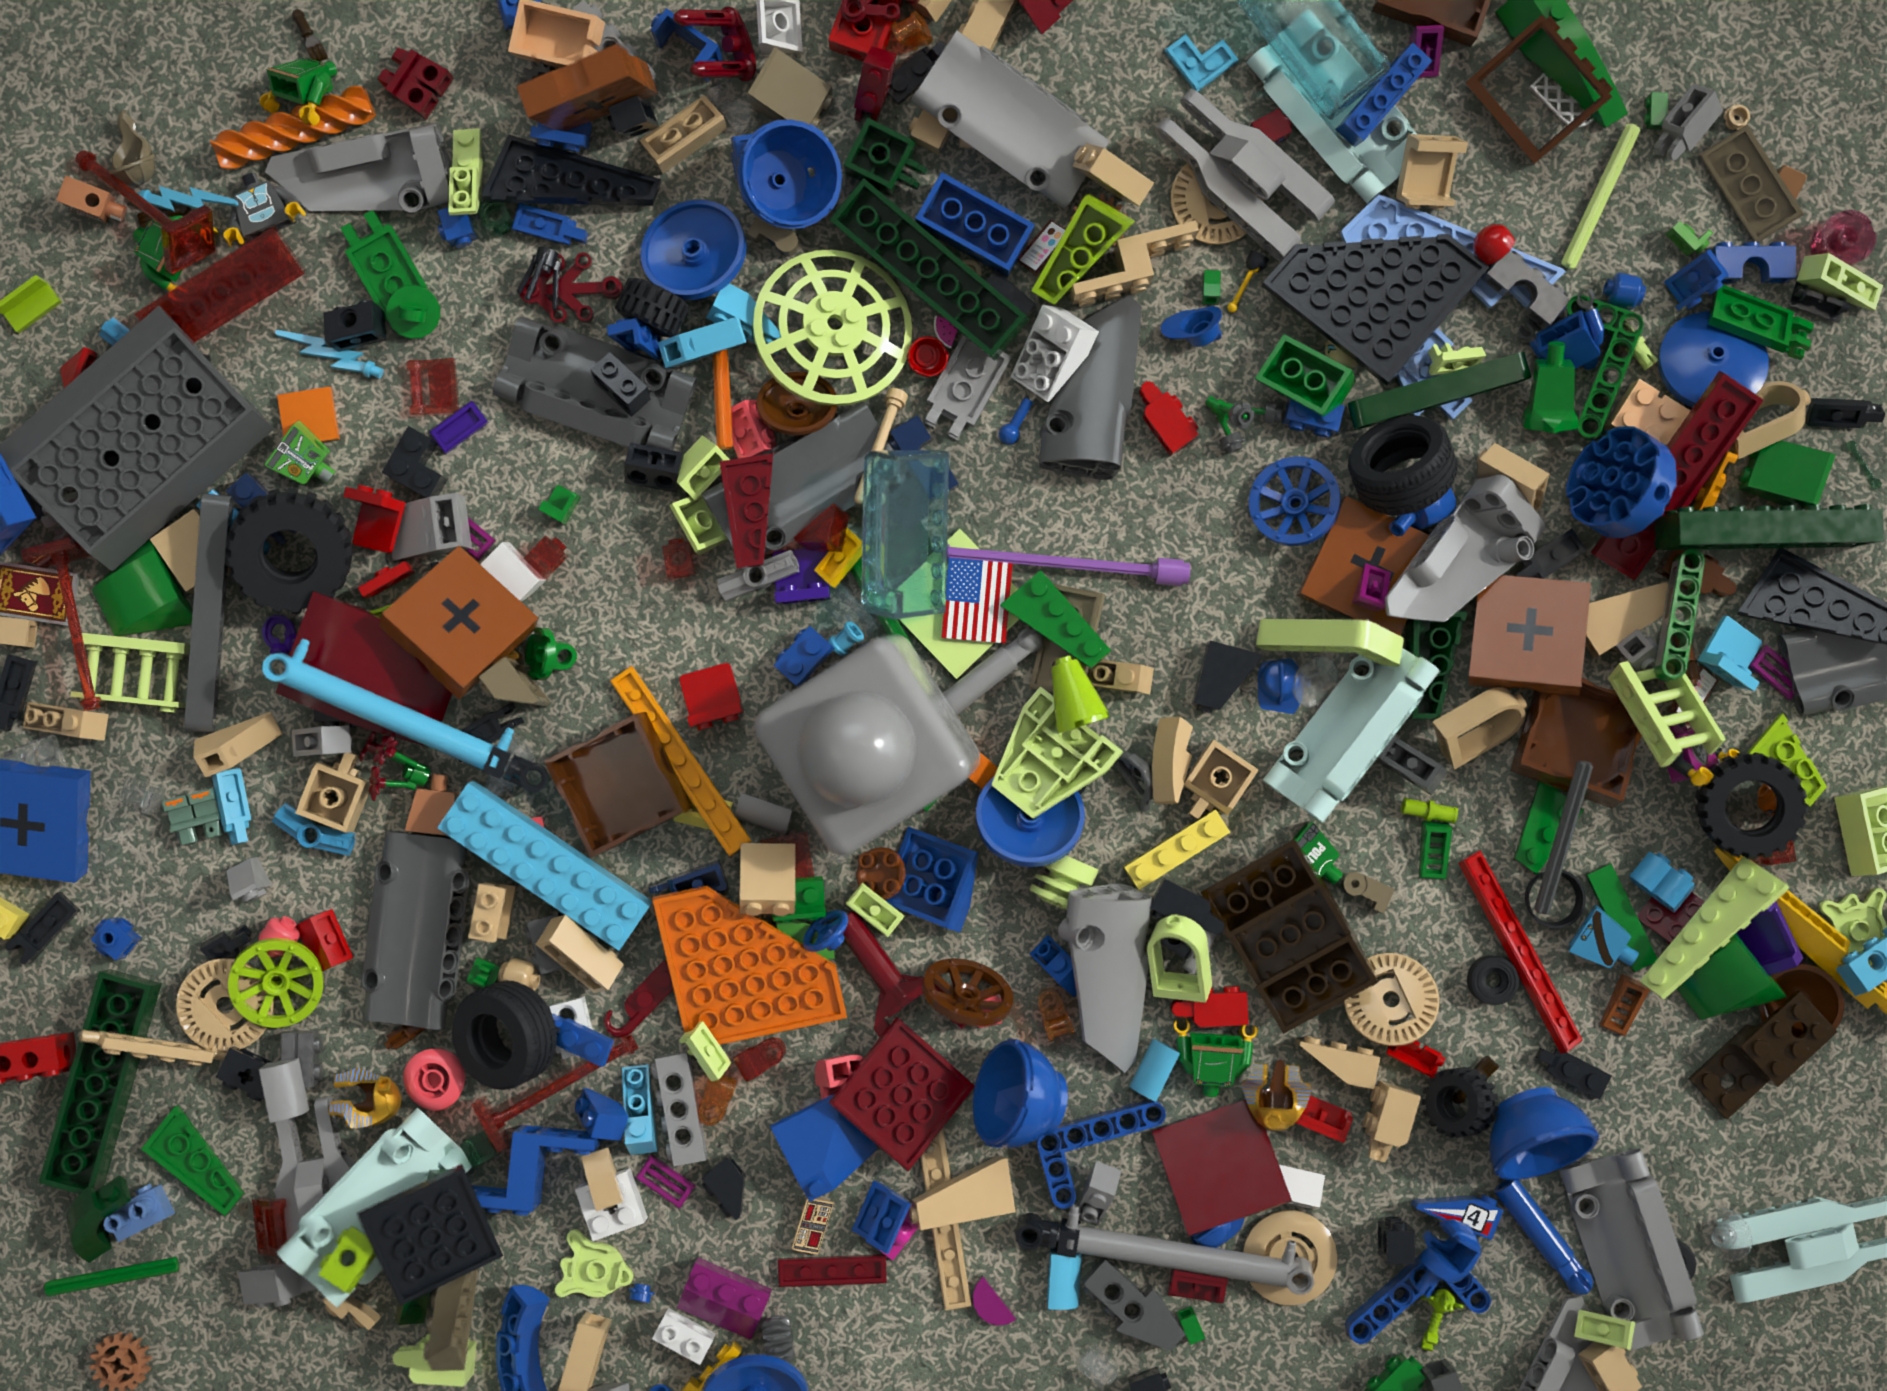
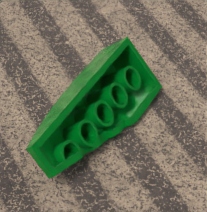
M1508 0L1495 11V14L1513 40L1541 15L1545 19L1551 16L1560 27L1557 33L1564 40L1568 36L1578 47L1574 53L1579 59L1582 60L1586 57L1596 68L1592 74L1598 81L1603 77L1613 88L1610 92L1613 98L1591 117L1606 129L1628 114L1603 61L1565 0ZM1540 29L1519 48L1525 58L1538 65L1542 69L1541 72L1562 87L1561 90L1567 96L1571 95L1579 102L1580 107L1584 111L1600 98V95L1543 29Z

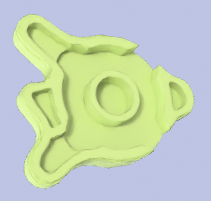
M1881 888L1871 889L1862 903L1859 902L1857 895L1849 893L1839 903L1823 900L1818 905V910L1828 919L1830 925L1851 941L1848 949L1849 953L1855 950L1858 953L1864 949L1862 946L1864 942L1875 936L1879 939L1884 935L1882 930L1887 927L1882 915L1886 892ZM1868 959L1869 966L1873 965L1872 962Z
M572 1229L567 1234L566 1239L574 1252V1256L564 1257L560 1261L564 1277L555 1287L557 1296L565 1297L571 1293H582L589 1297H605L619 1287L628 1286L632 1282L634 1277L632 1269L626 1266L621 1254L613 1246L603 1242H592L578 1229Z

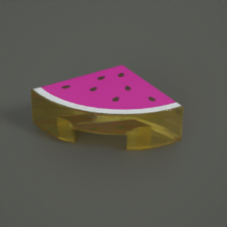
M934 315V334L944 344L946 349L951 350L958 330L944 318Z

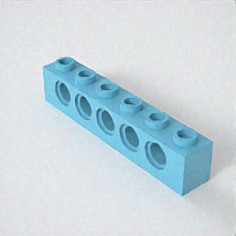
M1887 927L1882 930L1884 934L1878 939L1875 936L1862 944L1864 947L1862 951L1858 953L1855 950L1842 958L1844 963L1836 968L1855 996L1869 992L1887 979ZM1868 959L1872 962L1873 969L1869 966Z

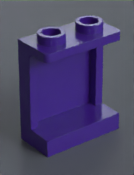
M1776 901L1765 911L1761 910L1755 915L1746 928H1741L1736 932L1737 936L1768 975L1797 967L1803 959Z

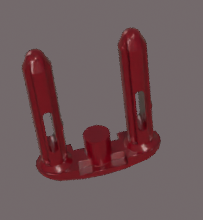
M727 6L722 10L680 9L674 14V21L681 26L721 27L723 35H727L722 39V48L725 52H733L735 61H697L690 69L693 75L698 78H739L744 82L750 81L756 72L753 46L746 26L735 8Z

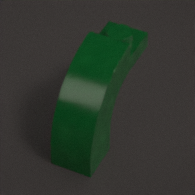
M120 1175L98 1190L91 1186L87 1187L74 1199L68 1209L66 1220L72 1247L75 1253L88 1263L112 1248L109 1233L100 1222L131 1201L127 1181Z

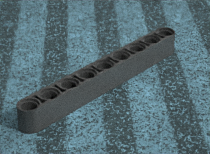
M206 493L202 495L185 706V731L214 733L215 731L213 719H216L228 575V566L225 560L227 548L225 546L232 523V496Z

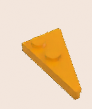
M1727 452L1694 497V510H1702L1703 507L1714 506L1726 482V475L1723 471L1727 463L1732 462L1735 464L1738 455Z

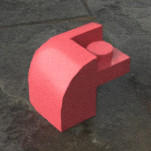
M841 1055L817 1061L815 1066V1084L820 1088L821 1100L836 1093L864 1057L861 1055Z

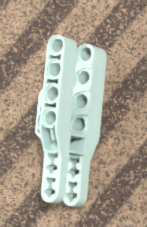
M1887 1195L1850 1204L1814 1197L1807 1199L1808 1202L1804 1203L1796 1201L1781 1205L1782 1208L1775 1209L1774 1206L1756 1210L1755 1214L1749 1215V1212L1729 1216L1728 1220L1718 1219L1717 1225L1724 1249H1737L1791 1237L1785 1240L1790 1262L1783 1263L1777 1261L1772 1266L1758 1269L1750 1267L1748 1268L1749 1271L1729 1275L1735 1302H1752L1842 1282L1866 1262L1886 1258L1887 1237L1857 1243L1853 1223L1887 1215Z

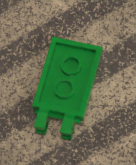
M371 210L364 214L373 231L369 235L361 239L354 226L350 223L340 229L350 244L346 247V255L374 303L385 311V321L387 322L386 307L390 296L397 289L405 285H420L428 288L393 226L389 224L383 225L377 213Z
M1723 285L1713 293L1708 325L1781 353L1786 352L1788 357L1802 360L1805 350L1808 351L1811 347V340L1807 339V333L1811 334L1814 323L1801 317H1793L1794 311Z

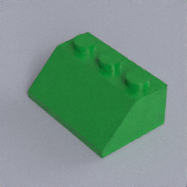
M1283 334L1255 377L1256 381L1323 417L1342 404L1356 383L1352 369Z

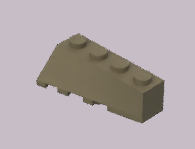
M478 1269L437 1288V1291L432 1293L431 1304L432 1308H434L433 1317L428 1319L430 1340L424 1346V1359L428 1360L431 1370H465Z

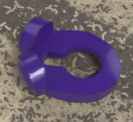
M273 615L266 619L262 628L264 641L270 647V654L285 653L288 655L297 636L294 624L285 616ZM277 624L285 626L284 636L286 639L284 644L280 642L279 638L272 636L273 627Z

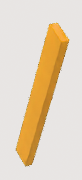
M630 666L610 680L633 715L647 712L684 791L727 854L731 857L741 850V843H751V838L635 668Z

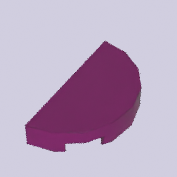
M982 1275L977 1281L973 1292V1303L978 1315L987 1323L994 1325H1007L1015 1321L1016 1317Z

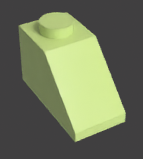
M702 435L684 454L677 483L696 500L721 474L720 461L730 459L717 445Z

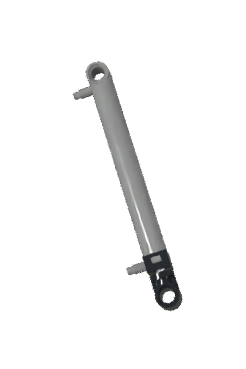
M1078 1205L1071 1206L1068 1219L1062 1218L1060 1231L1058 1230L1059 1222L1042 1220L1040 1216L1034 1213L1022 1215L1017 1223L1016 1241L1020 1247L1026 1250H1033L1039 1246L1055 1249L1056 1241H1058L1057 1255L1076 1258V1253L1285 1287L1298 1295L1308 1293L1314 1285L1312 1265L1305 1258L1295 1257L1296 1243L1293 1240L1287 1242L1284 1257L1280 1259L1080 1226ZM1032 1229L1035 1231V1233L1029 1234L1026 1233L1024 1230ZM1296 1274H1304V1275H1305V1276L1302 1277V1278L1294 1277Z

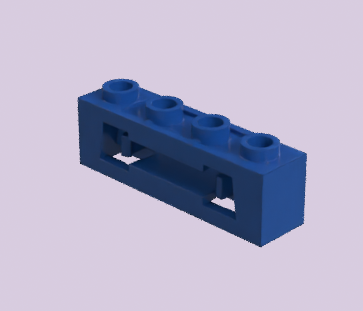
M1411 43L1402 50L1335 130L1353 147L1362 143L1432 60L1414 43Z

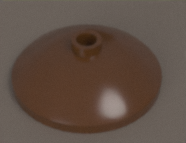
M788 372L784 374L797 384L803 386L808 373ZM818 376L812 391L836 395L831 384ZM774 378L764 384L757 396V411L761 420L771 429L787 435H805L816 432L829 424L837 411V405H820L799 398L787 391Z
M1799 964L1797 967L1771 975L1787 998L1758 1005L1762 1021L1768 1018L1793 993L1801 991L1827 1021L1837 1029L1844 1013V998L1839 985L1831 975L1809 964ZM1800 1022L1794 1023L1791 1028L1794 1037H1799L1804 1030Z

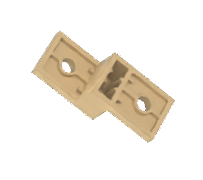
M1196 220L1118 239L1114 248V255L1119 273L1074 283L1070 293L1072 305L1079 304L1080 307H1086L1094 304L1095 299L1105 297L1106 301L1121 297L1120 293L1131 291V294H1138L1146 291V287L1150 286L1154 276L1150 257L1160 256L1165 253V249L1173 247L1175 251L1189 248L1190 243L1194 242L1199 231Z

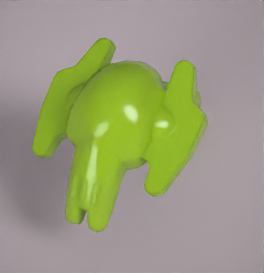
M1446 1288L1437 1289L1430 1297L1421 1296V1300L1428 1301L1434 1308L1429 1322L1430 1325H1428V1329L1424 1332L1421 1349L1432 1352L1433 1345L1438 1344V1327L1441 1323L1442 1313L1453 1312L1454 1309L1463 1310L1464 1305L1456 1303L1454 1295Z

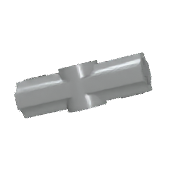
M789 550L764 560L763 566L744 568L717 579V586L724 600L730 601L759 588H767L774 582L799 573V564L793 552ZM761 569L763 573L762 579L756 583L754 579L755 572Z

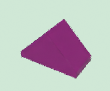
M1443 25L1416 26L1409 37V44L1414 43L1432 60L1419 77L1439 76L1444 32Z
M1365 563L1351 603L1376 612L1383 610L1386 606L1385 597L1388 594L1391 572Z

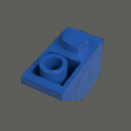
M1047 935L1032 950L1030 955L1069 994L1075 997L1077 992L1072 958Z
M583 1088L581 1096L576 1100L575 1112L590 1138L621 1141L629 1117L621 1103L589 1088Z

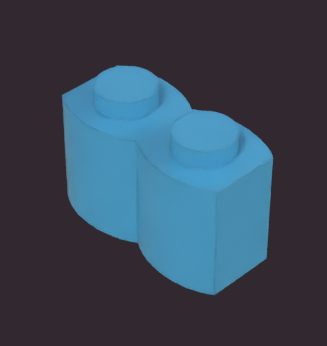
M1649 851L1629 875V878L1641 890L1675 913L1695 889V884L1692 882L1694 878L1681 868L1678 871L1669 865L1671 861L1663 854L1658 852L1655 855Z

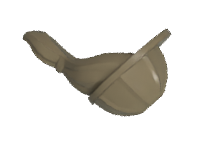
M122 110L117 119V126L122 134V142L112 156V169L109 170V173H115L122 182L128 185L138 186L152 178L155 171L154 157L156 155L151 152V145L147 140L136 132L135 121L128 115L126 110Z

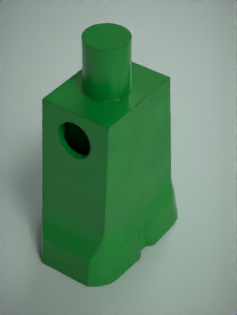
M1549 342L1547 359H1535L1529 402L1523 411L1521 423L1526 429L1558 433L1578 428V417L1574 411L1575 366L1571 359H1564V342Z

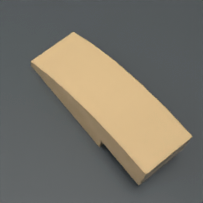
M1182 717L1159 719L1152 761V786L1154 802L1156 804H1177L1192 758V755L1186 749L1193 726Z

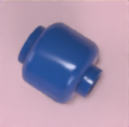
M1622 272L1616 273L1612 280L1607 279L1603 288V294L1607 295L1608 304L1629 311L1634 309L1635 306L1641 305L1646 292V286L1643 285L1640 277Z

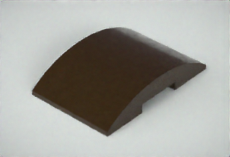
M1295 839L1200 892L1203 898L1209 901L1213 915L1225 924L1224 934L1227 939L1230 938L1254 979L1258 992L1283 1034L1379 982L1338 904Z

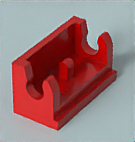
M1310 1095L1306 1108L1295 1123L1345 1143L1353 1117L1351 1116L1352 1112Z

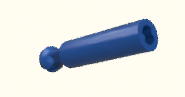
M1504 1180L1494 1189V1193L1549 1265L1557 1270L1566 1282L1568 1289L1576 1295L1589 1293L1593 1287L1591 1274L1578 1262L1573 1250L1520 1181Z

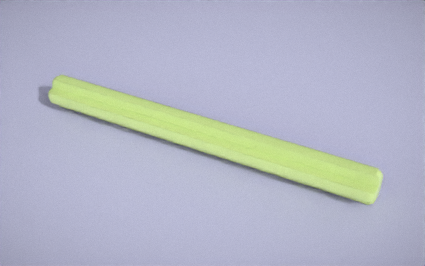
M1635 124L1625 125L1563 256L1561 265L1567 269H1575L1638 138L1640 128Z

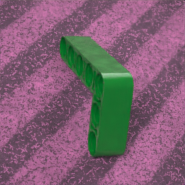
M1578 295L1573 296L1567 304L1568 316L1574 314L1571 309L1577 304ZM1581 295V298L1584 301H1589L1591 299L1590 297ZM1594 299L1592 304L1594 309L1597 308L1599 314L1609 312L1613 316L1611 322L1603 324L1604 333L1613 335L1578 421L1579 435L1588 441L1596 440L1603 432L1642 335L1644 324L1639 314ZM1630 320L1637 322L1639 328L1632 333L1626 332L1623 329L1624 323ZM1625 346L1629 353L1623 358H1617L1613 354L1615 347ZM1607 371L1616 372L1618 374L1617 381L1606 383L1602 378L1604 373ZM1597 396L1606 397L1608 400L1607 406L1602 409L1594 407L1592 404L1594 398ZM1587 421L1596 422L1598 425L1597 431L1592 434L1585 433L1582 429L1584 423Z

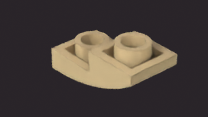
M606 1147L588 1155H583V1166L596 1211L622 1203L624 1200L615 1175L617 1172L609 1148Z
M351 1296L339 1307L333 1305L326 1297L322 1300L326 1304V1310L332 1316H338L340 1319H343L350 1312L353 1315V1321L359 1327H365L368 1331L382 1318L368 1305Z

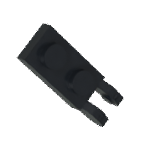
M510 703L496 712H490L460 731L493 744L500 740L506 728L515 729L522 725L524 720L522 717L515 718L507 725H501L498 719L510 714L516 708L513 703Z

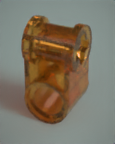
M917 11L911 12L910 17L899 23L896 21L891 23L893 33L898 42L912 50H918L917 47L923 44L928 46L934 41L924 16L918 14Z
M1053 988L1042 989L1037 995V1004L1043 1018L1042 1022L1049 1042L1067 1033L1075 1034L1069 1014L1065 1010L1058 991ZM1054 995L1057 998L1056 1004L1050 1008L1043 1006L1042 1000L1045 996Z
M722 1075L719 1080L711 1082L708 1078L698 1112L699 1119L703 1124L712 1126L723 1119L734 1094L738 1079ZM714 1106L718 1116L709 1119V1113L705 1112V1109Z

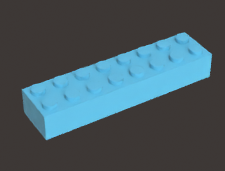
M474 780L467 783L438 826L439 830L618 951L623 947L653 903L652 900Z

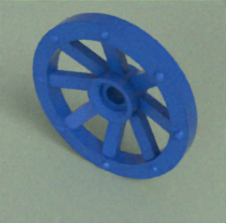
M1300 456L1283 458L1267 466L1254 481L1249 495L1250 514L1258 530L1269 540L1284 546H1302L1318 540L1332 528L1341 508L1340 489L1331 471L1314 459ZM1304 469L1298 489L1293 488L1286 470ZM1313 471L1321 476L1325 483L1306 494ZM1277 474L1286 490L1284 495L1265 487ZM1330 491L1329 508L1310 504ZM1263 495L1282 505L1260 512V497ZM1294 503H1301L1299 507L1293 508ZM1311 513L1325 517L1312 529L1306 514ZM1287 514L1278 531L1269 527L1264 521ZM1298 518L1304 533L1287 534L1294 519Z

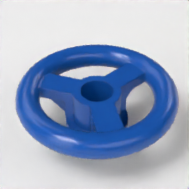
M833 910L827 912L825 917H820L814 921L804 935V948L809 952H818L825 948L828 951H832L838 948L845 938L843 932L848 924L846 912ZM838 918L830 924H825L831 919ZM815 932H818V938L814 944H811Z

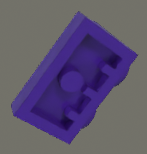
M822 546L791 550L797 558L800 572L775 582L776 604L783 605L831 600L829 584L814 571L826 556V548ZM789 550L774 551L772 555L774 557Z

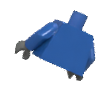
M1588 289V295L1591 298L1589 301L1582 300L1580 292L1578 294L1577 303L1580 307L1585 308L1586 313L1580 310L1538 332L1536 335L1537 324L1531 319L1526 323L1531 331H1526L1523 325L1520 326L1519 336L1525 340L1529 339L1531 342L1529 346L1538 359H1547L1549 342L1560 341L1565 343L1564 359H1571L1575 369L1583 366L1586 370H1590L1597 365V357L1601 354L1599 346L1603 343L1604 326L1597 308L1594 309L1592 305L1595 298L1593 290Z

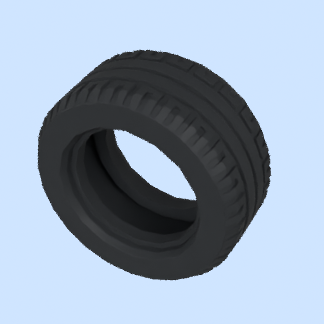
M1410 415L1391 418L1365 432L1352 448L1348 459V470L1359 498L1366 507L1381 514L1405 515L1425 509L1442 498L1456 478L1458 463L1445 428L1427 417ZM1421 458L1404 469L1385 472L1397 463Z

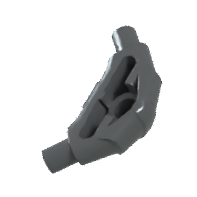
M1123 751L1113 766L1120 772L1135 796L1139 798V809L1147 811L1150 809V800L1153 798L1151 767L1146 760H1143L1137 754Z

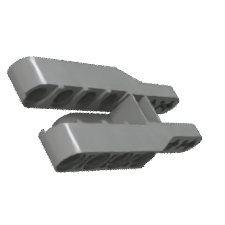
M1189 89L1180 99L1181 105L1220 142L1208 153L1176 123L1168 118H1163L1155 127L1156 134L1192 167L1202 194L1272 257L1282 261L1301 242V237L1256 195L1267 200L1274 191H1280L1295 204V209H1300L1317 222L1335 203L1333 196L1261 130L1230 121L1198 91Z
M331 1096L315 1099L314 1103L323 1156L303 1160L295 1117L275 1122L283 1159L275 1194L285 1243L299 1230L298 1224L301 1218L328 1193L329 1187L331 1189L355 1165L341 1145L336 1116H330L329 1114L330 1103L333 1102ZM297 1272L301 1293L318 1290Z

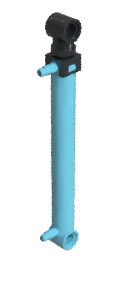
M301 639L292 658L285 653H276L266 657L263 662V673L272 681L280 682L482 769V772L500 779L503 772L506 771L503 779L519 785L530 792L540 791L547 783L548 772L543 765L515 754L512 760L509 761L512 751L507 749L512 741L513 729L506 728L498 745H492L303 663L310 643L306 639ZM276 659L283 661L285 664V671L281 675L276 674L272 670V663ZM532 770L538 771L542 777L541 782L538 784L529 783L526 777L527 773Z

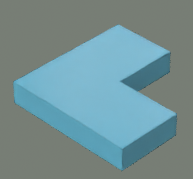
M1185 34L1164 50V53L1191 88L1198 92L1239 61L1223 39L1201 54Z

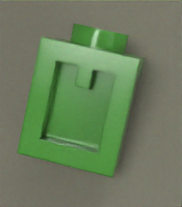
M1681 221L1665 233L1686 256H1689L1694 251L1697 254L1703 251L1710 244L1707 239L1713 234L1709 229L1697 238L1694 230Z

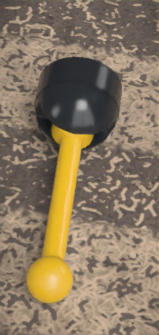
M1250 250L1246 259V267L1249 271L1235 298L1227 305L1229 312L1234 313L1237 311V303L1253 273H1259L1267 266L1269 259L1263 254Z

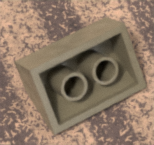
M504 657L479 676L483 682L480 687L489 698L493 697L494 699L539 706H549L551 704L518 660Z

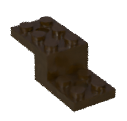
M1796 991L1758 1027L1746 1024L1688 1079L1714 1108L1728 1120L1766 1083L1779 1087L1838 1031L1801 991ZM1796 1022H1800L1804 1029L1799 1037H1794L1791 1032V1028ZM1730 1073L1734 1078V1083L1730 1088H1723L1721 1078L1724 1074Z

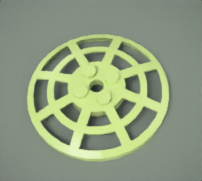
M816 250L792 258L776 269L767 279L759 293L754 308L753 335L760 359L767 371L781 386L803 400L828 406H845L863 402L876 396L888 387L900 373L907 360L909 346L912 341V322L906 299L898 285L884 270L862 256L839 250ZM834 256L847 258L855 262L850 273L840 270L817 271L811 259ZM801 263L807 276L797 281L785 296L770 292L773 284L784 272L792 266ZM864 266L880 275L893 289L896 297L883 300L873 286L860 278ZM822 278H841L847 281L842 292H828ZM809 283L812 284L817 294L809 304L793 299L799 290ZM856 285L861 286L867 291L875 303L862 307L852 297ZM765 302L781 306L778 319L781 338L768 344L765 343L762 329V314ZM900 307L902 308L905 323L902 349L888 342L890 335L888 310ZM788 309L803 314L802 329L790 334L787 327ZM880 313L882 319L881 337L867 331V317ZM837 318L840 320L842 327L838 330H833L828 326L827 320ZM806 339L811 347L817 351L813 362L802 356L794 344ZM862 341L876 347V350L868 359L858 364L854 350ZM786 348L794 361L809 371L803 386L797 384L784 374L774 362L771 354ZM883 352L897 359L894 367L883 379L869 388L866 387L862 372L873 366L882 356ZM827 355L844 356L848 368L838 370L827 369L823 367ZM818 376L833 379L852 377L856 393L830 395L812 390Z

